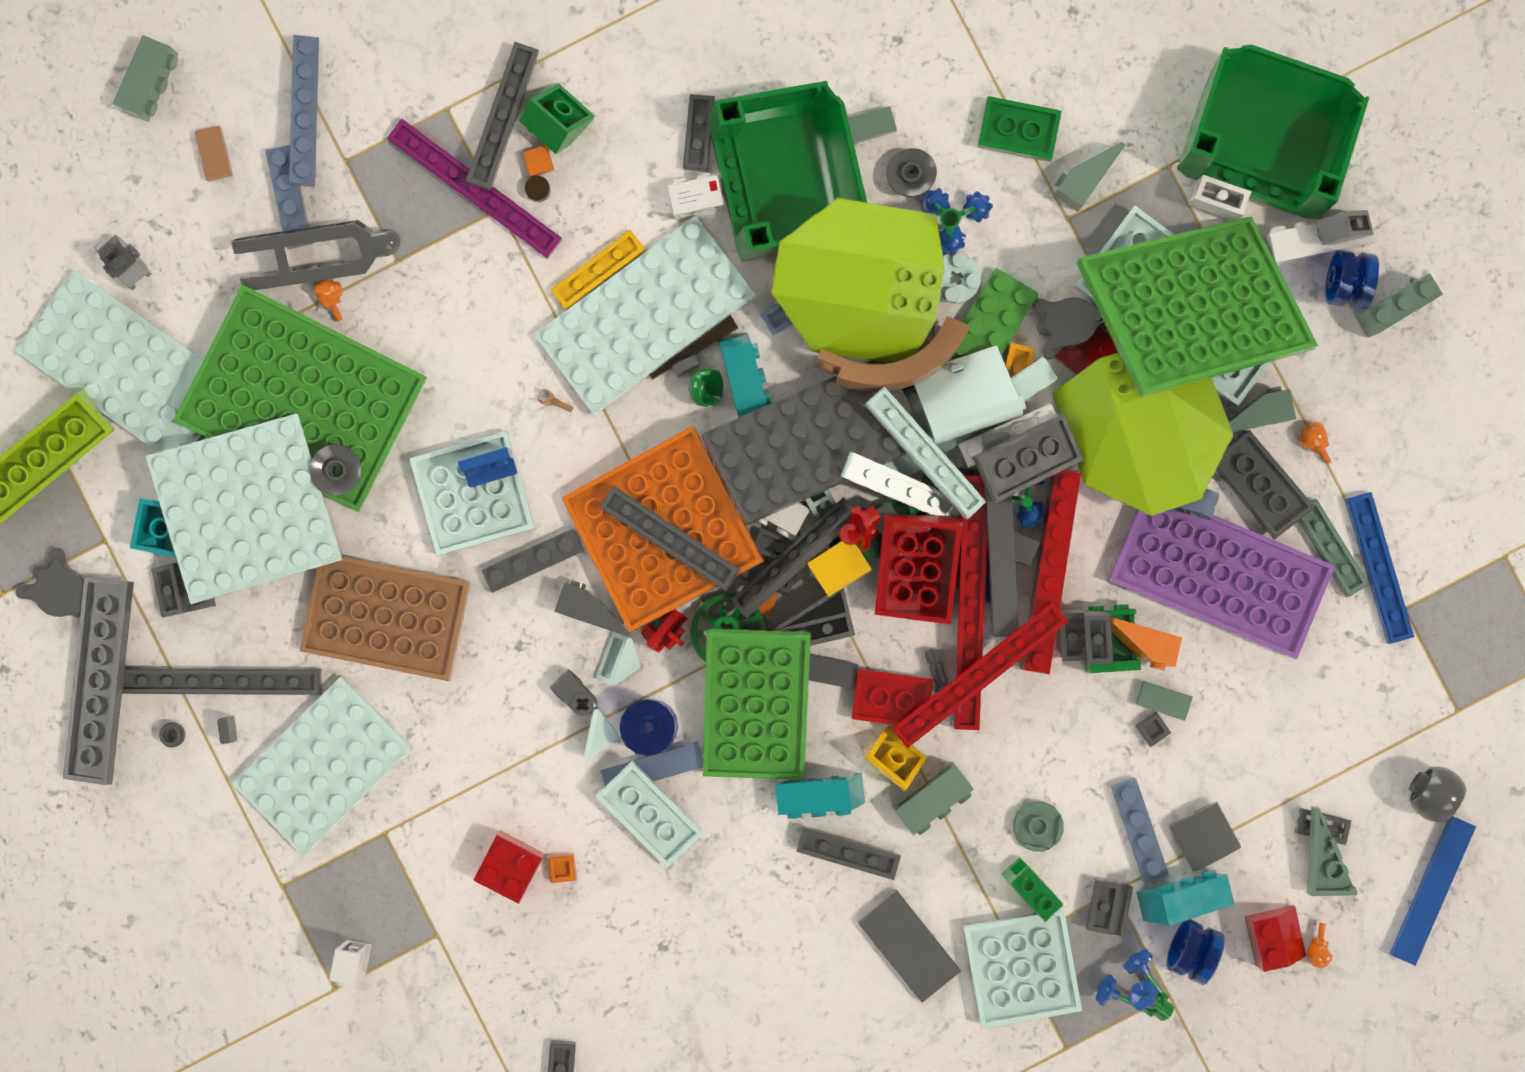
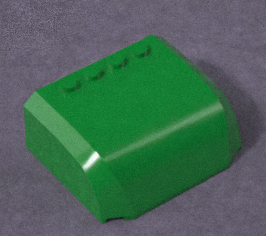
M1252 44L1232 49L1224 47L1203 89L1177 170L1185 177L1198 180L1202 175H1206L1251 191L1249 199L1302 218L1320 219L1338 202L1369 97H1364L1354 88L1355 84L1347 77Z
M827 80L715 100L708 115L709 129L736 248L741 262L776 256L779 242L783 238L792 234L803 223L821 212L837 198L867 203L845 103L831 90Z

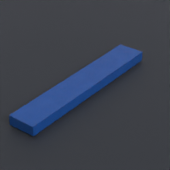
M1372 492L1346 498L1345 502L1387 644L1413 638L1414 633Z
M1454 816L1447 821L1389 953L1390 955L1416 966L1476 826Z

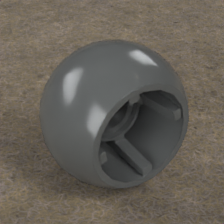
M1439 766L1430 767L1424 773L1420 771L1413 778L1409 786L1411 806L1422 818L1432 822L1448 821L1458 810L1466 794V786L1461 777L1454 771Z

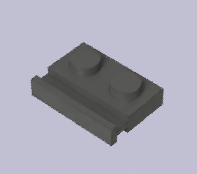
M1095 879L1086 929L1088 931L1124 937L1133 887L1131 885Z

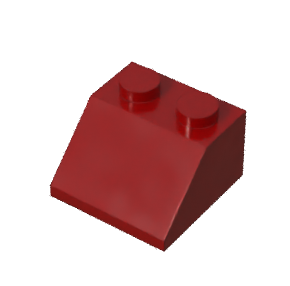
M1294 905L1245 916L1255 965L1263 972L1289 967L1306 957Z

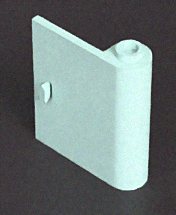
M997 346L948 361L935 374L914 385L935 444L1022 416V410L1026 409L1024 398L1022 395H1017Z

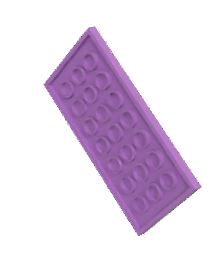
M1137 509L1108 581L1290 658L1297 659L1335 566L1213 515L1211 520H1206L1169 510L1149 516Z

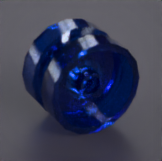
M1336 250L1330 261L1326 276L1325 298L1327 304L1344 306L1348 302L1351 308L1367 309L1375 296L1378 285L1379 260L1377 255L1362 252L1356 257L1353 251Z
M652 698L640 700L630 705L621 717L619 728L621 738L627 748L636 754L650 756L659 754L672 745L677 738L679 724L677 715L671 706L664 701ZM645 723H651L653 730L646 732L647 727L644 726Z
M1192 919L1183 921L1171 941L1166 960L1167 969L1180 976L1187 973L1191 981L1200 985L1207 984L1220 963L1225 944L1224 934L1211 927L1203 930V925Z

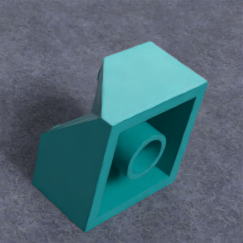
M139 498L129 549L176 557L160 502Z

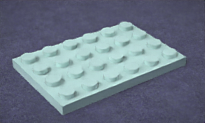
M342 676L258 757L232 785L304 856L413 747Z

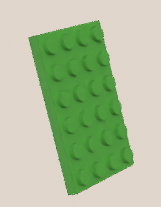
M707 629L703 776L804 780L810 632Z

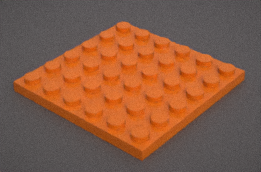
M695 426L687 428L561 498L629 633L718 586L601 509V504L613 486H616L740 568L741 570L738 575L764 562Z

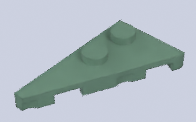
M1311 807L1307 894L1310 896L1357 895L1358 891L1352 885L1348 875V868L1342 862L1341 852L1335 839L1329 832L1325 816L1321 813L1319 807Z

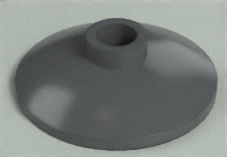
M908 148L901 150L888 163L886 170L887 181L890 187L902 196H920L926 193L935 183L937 176L935 161L927 152L921 149ZM910 173L917 175L914 179H909L907 176Z
M328 445L320 449L313 456L309 471L313 484L320 491L328 495L339 496L352 491L357 486L361 478L362 466L358 456L348 447ZM340 466L342 469L341 473L334 475L333 467Z

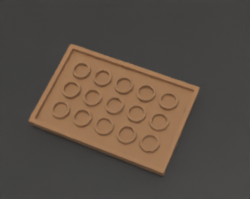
M342 556L343 560L317 567L300 647L301 652L444 681L451 680L471 582Z

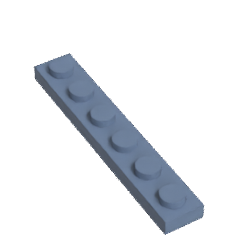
M293 35L289 185L315 187L319 37Z

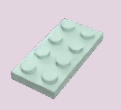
M633 760L596 794V798L666 868L703 835V830Z

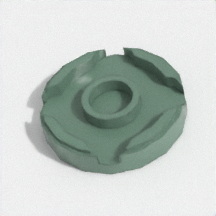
M1031 801L1022 805L1017 810L1013 819V833L1016 840L1024 848L1033 852L1049 850L1060 841L1064 832V822L1060 813L1054 806L1044 801Z

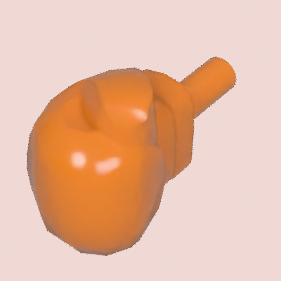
M333 279L316 282L313 286V292L321 305H323L324 309L331 308L337 322L343 320L336 304L341 302L339 297L343 294L340 282H334Z
M1311 422L1301 429V436L1298 437L1300 446L1305 449H1311L1313 453L1319 451L1325 464L1330 463L1331 460L1325 450L1330 444L1324 426L1320 422Z
M1319 923L1318 937L1312 938L1307 951V961L1312 966L1320 969L1327 967L1333 959L1332 954L1328 951L1329 941L1324 940L1325 923Z

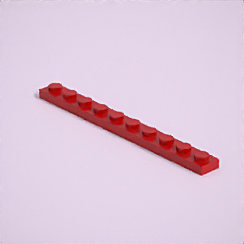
M964 476L985 500V487L981 476ZM985 503L968 519L962 516L964 521L960 547L955 678L983 657L987 560ZM981 691L954 712V729L980 730Z

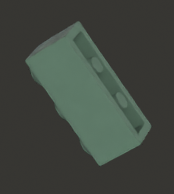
M142 35L112 104L123 112L149 122L150 118L157 111V102L160 95L167 89L169 74L177 66L178 53L172 47Z
M1429 273L1355 317L1369 338L1379 334L1442 296L1443 293Z
M951 763L893 809L913 836L916 833L921 835L931 827L930 823L937 817L939 820L946 817L952 811L950 807L957 802L962 804L972 796L970 792L974 788L954 763Z

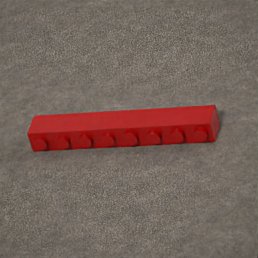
M1062 470L1050 476L1045 508L1047 513L1044 516L1028 620L1052 601L1060 610L1081 473ZM1056 632L1022 658L1021 670L1050 675Z

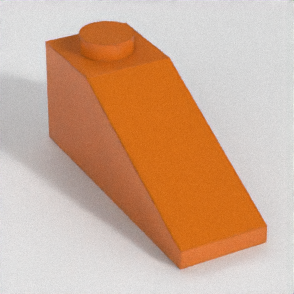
M1110 618L1111 632L1141 661L1149 662L1150 668L1165 671V667H1176L1182 637L1116 618Z

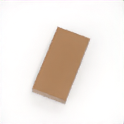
M215 126L195 131L206 180L210 182L233 176L222 128Z

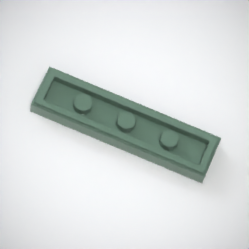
M1317 498L1312 499L1310 502L1315 508L1300 519L1299 523L1321 559L1335 566L1332 576L1344 596L1350 597L1368 586L1369 582Z

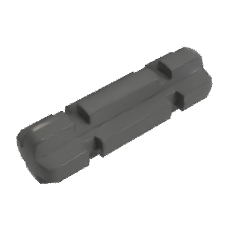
M932 649L925 652L927 662L930 663L929 669L934 679V684L938 687L936 689L938 692L947 685L948 678L943 663L939 660L941 659L939 651Z

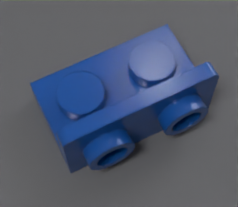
M508 447L458 461L460 472L465 473L470 488L518 473L512 451Z

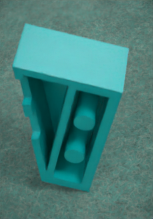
M748 333L719 340L738 418L772 404L769 392L764 393L762 383L766 382L763 367L758 368L756 359L760 358L757 343L752 344Z
M856 773L852 777H839L837 775L831 776V778L789 780L775 784L778 815H787V819L801 818L802 814L811 813V817L827 816L826 812H836V816L850 815L852 810L865 803L862 773Z
M1216 870L1204 871L1201 873V876L1186 877L1176 882L1136 891L1143 921L1167 926L1235 905L1228 875L1217 873Z

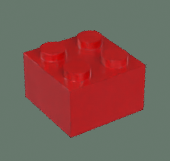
M500 831L493 840L473 881L519 904L536 874L545 853Z

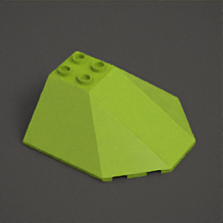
M837 198L829 206L815 214L789 236L787 235L779 242L771 294L783 308L787 317L802 335L812 352L820 353L821 349L843 357L894 363L913 356L919 351L936 321L945 269L936 214Z
M1119 352L1098 359L1052 393L1059 414L1064 413L1083 457V460L1078 462L1077 465L1084 485L1090 489L1102 492L1125 505L1139 509L1149 516L1201 500L1233 437V432L1212 378L1140 397Z

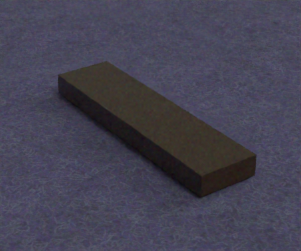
M729 315L650 374L652 380L671 370L674 364L698 354L738 330L739 328L732 316Z

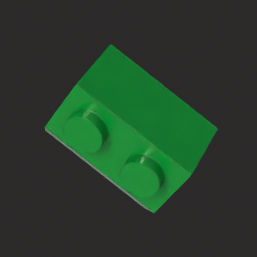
M558 83L530 99L519 122L542 141L548 149L558 154L575 141L594 120L595 115Z

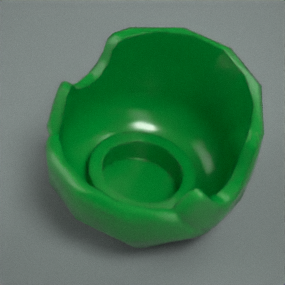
M701 369L692 375L688 390L690 399L697 406H716L719 403L723 392V378L720 371Z

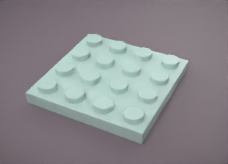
M508 431L409 458L436 556L535 528ZM505 447L511 449L518 471L516 475L473 488L468 486L465 473L460 472L458 461Z
M1063 908L1059 909L1046 922L1037 913L963 926L982 1029L1082 1011Z

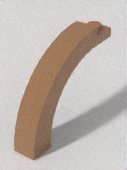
M946 316L941 329L927 346L913 356L894 363L863 364L821 349L816 366L820 367L819 369L826 374H838L836 384L848 389L866 392H879L884 386L888 391L903 389L927 379L940 370L954 356L962 344L970 325Z

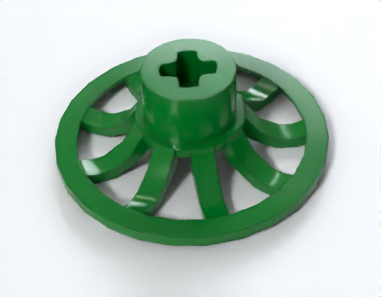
M721 594L707 600L696 611L691 623V641L695 651L706 662V650L703 652L697 639L707 637V630L697 631L700 616L713 624V629L743 630L744 627L759 622L760 631H766L765 621L760 610L757 609L754 612L755 616L739 621L738 617L741 613L736 607L733 614L727 616L723 601L731 600L735 594ZM716 602L720 611V618L718 619L705 612L710 605Z

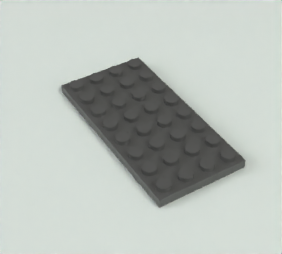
M869 361V362L864 363V364L878 365V364H888V363L878 362V361ZM836 375L702 433L701 438L746 526L848 481V479L841 477L850 452L880 465L907 455L906 451L864 405L877 392L858 391L836 384L838 377ZM902 389L889 391L922 428Z

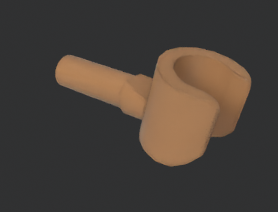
M541 390L549 394L547 401L538 399L544 406H558L572 412L573 406L555 398L554 394L549 390Z

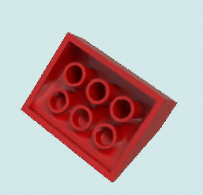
M885 515L874 615L951 625L963 518L928 515Z

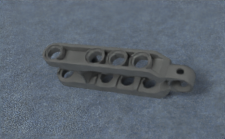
M360 220L252 235L231 240L234 254L274 249L279 270L264 272L262 275L248 278L240 277L241 286L243 284L253 290L366 274L376 258L393 255L401 244V239L394 230L381 229L373 231ZM353 237L359 243L361 258L358 261L344 262V260H341L337 264L325 266L315 264L311 268L299 270L289 268L285 247Z

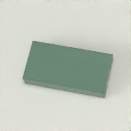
M890 106L848 118L854 144L897 132Z
M1143 681L1135 705L1185 721L1193 697Z

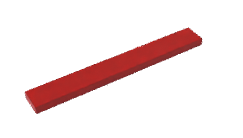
M1052 601L896 724L892 730L908 749L1069 621Z

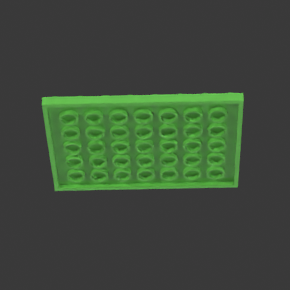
M1252 216L1080 257L1076 262L1140 397L1312 351L1318 346Z
M242 284L173 421L207 438H212L298 413L312 458L320 449L328 445L348 447L358 456L362 466V474L357 486L344 495L333 496L325 493L323 495L360 512L428 377ZM338 465L334 466L333 474L339 475L342 471L341 467Z

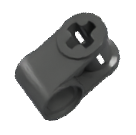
M569 669L550 686L552 692L577 715L591 714L597 708V698ZM580 699H582V700L588 699V700H589V702L587 703V706L589 707V709H588V708H584V709H581V708H580V705L582 704V702L580 701Z

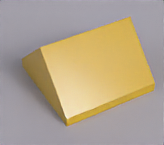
M843 542L838 543L807 563L810 571L828 597L872 570L856 544L847 545Z
M889 725L863 754L866 760L904 791L909 787L927 758L913 745L907 749Z

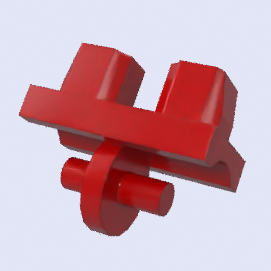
M858 506L852 508L849 524L844 525L840 530L841 541L847 545L859 543L862 552L868 550L870 540L878 536V529L875 524L880 522V514L873 506L863 511Z
M674 609L659 617L664 622L659 629L649 624L641 632L646 641H648L646 645L658 653L664 647L671 650L676 643L683 647L685 642L680 638L686 630L681 626L688 618Z

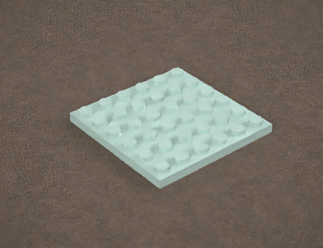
M298 413L145 456L190 604L343 560L323 493L311 480L309 470L312 456Z

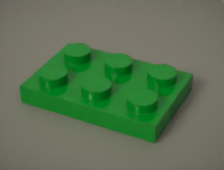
M988 96L977 147L1051 162L1062 111Z

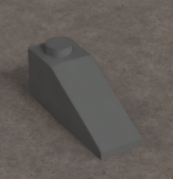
M574 580L571 581V584H563L554 612L629 636L627 627L591 591L585 589L586 584Z

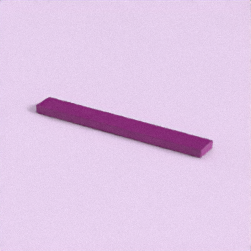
M401 119L387 137L391 143L548 259L563 240L562 237L495 187H492L490 192L467 184L466 179L470 169L405 120Z

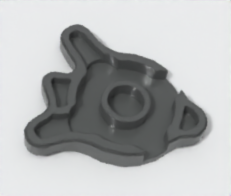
M1071 297L1056 302H1049L1039 298L1033 305L1035 312L1041 317L1037 326L1038 333L1050 336L1042 349L1043 356L1048 360L1053 359L1065 348H1076L1085 345L1090 341L1095 331L1097 332L1099 327L1105 324L1098 308L1082 298Z
M51 549L47 563L36 566L32 570L33 575L36 577V582L34 584L19 585L16 588V596L20 599L34 601L43 612L51 616L63 617L72 615L80 617L84 579L67 564L65 553L62 549Z

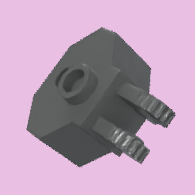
M116 234L97 250L99 258L105 264L103 269L113 279L115 277L119 278L131 290L136 288L135 283L142 277H149L152 274L146 264L139 258L140 253Z

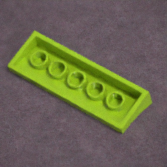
M84 389L77 392L0 456V524L115 431L93 404Z

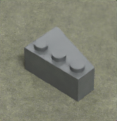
M844 588L830 597L826 595L776 626L775 631L810 632V646L854 636L855 632Z

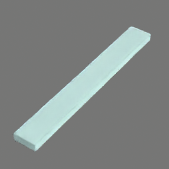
M1042 357L1013 376L1011 381L1017 395H1022L1025 401L1058 378L1047 360ZM980 430L936 445L945 454ZM928 432L927 435H928V436L931 438V440L933 441L930 432ZM908 454L883 465L908 477L921 469Z

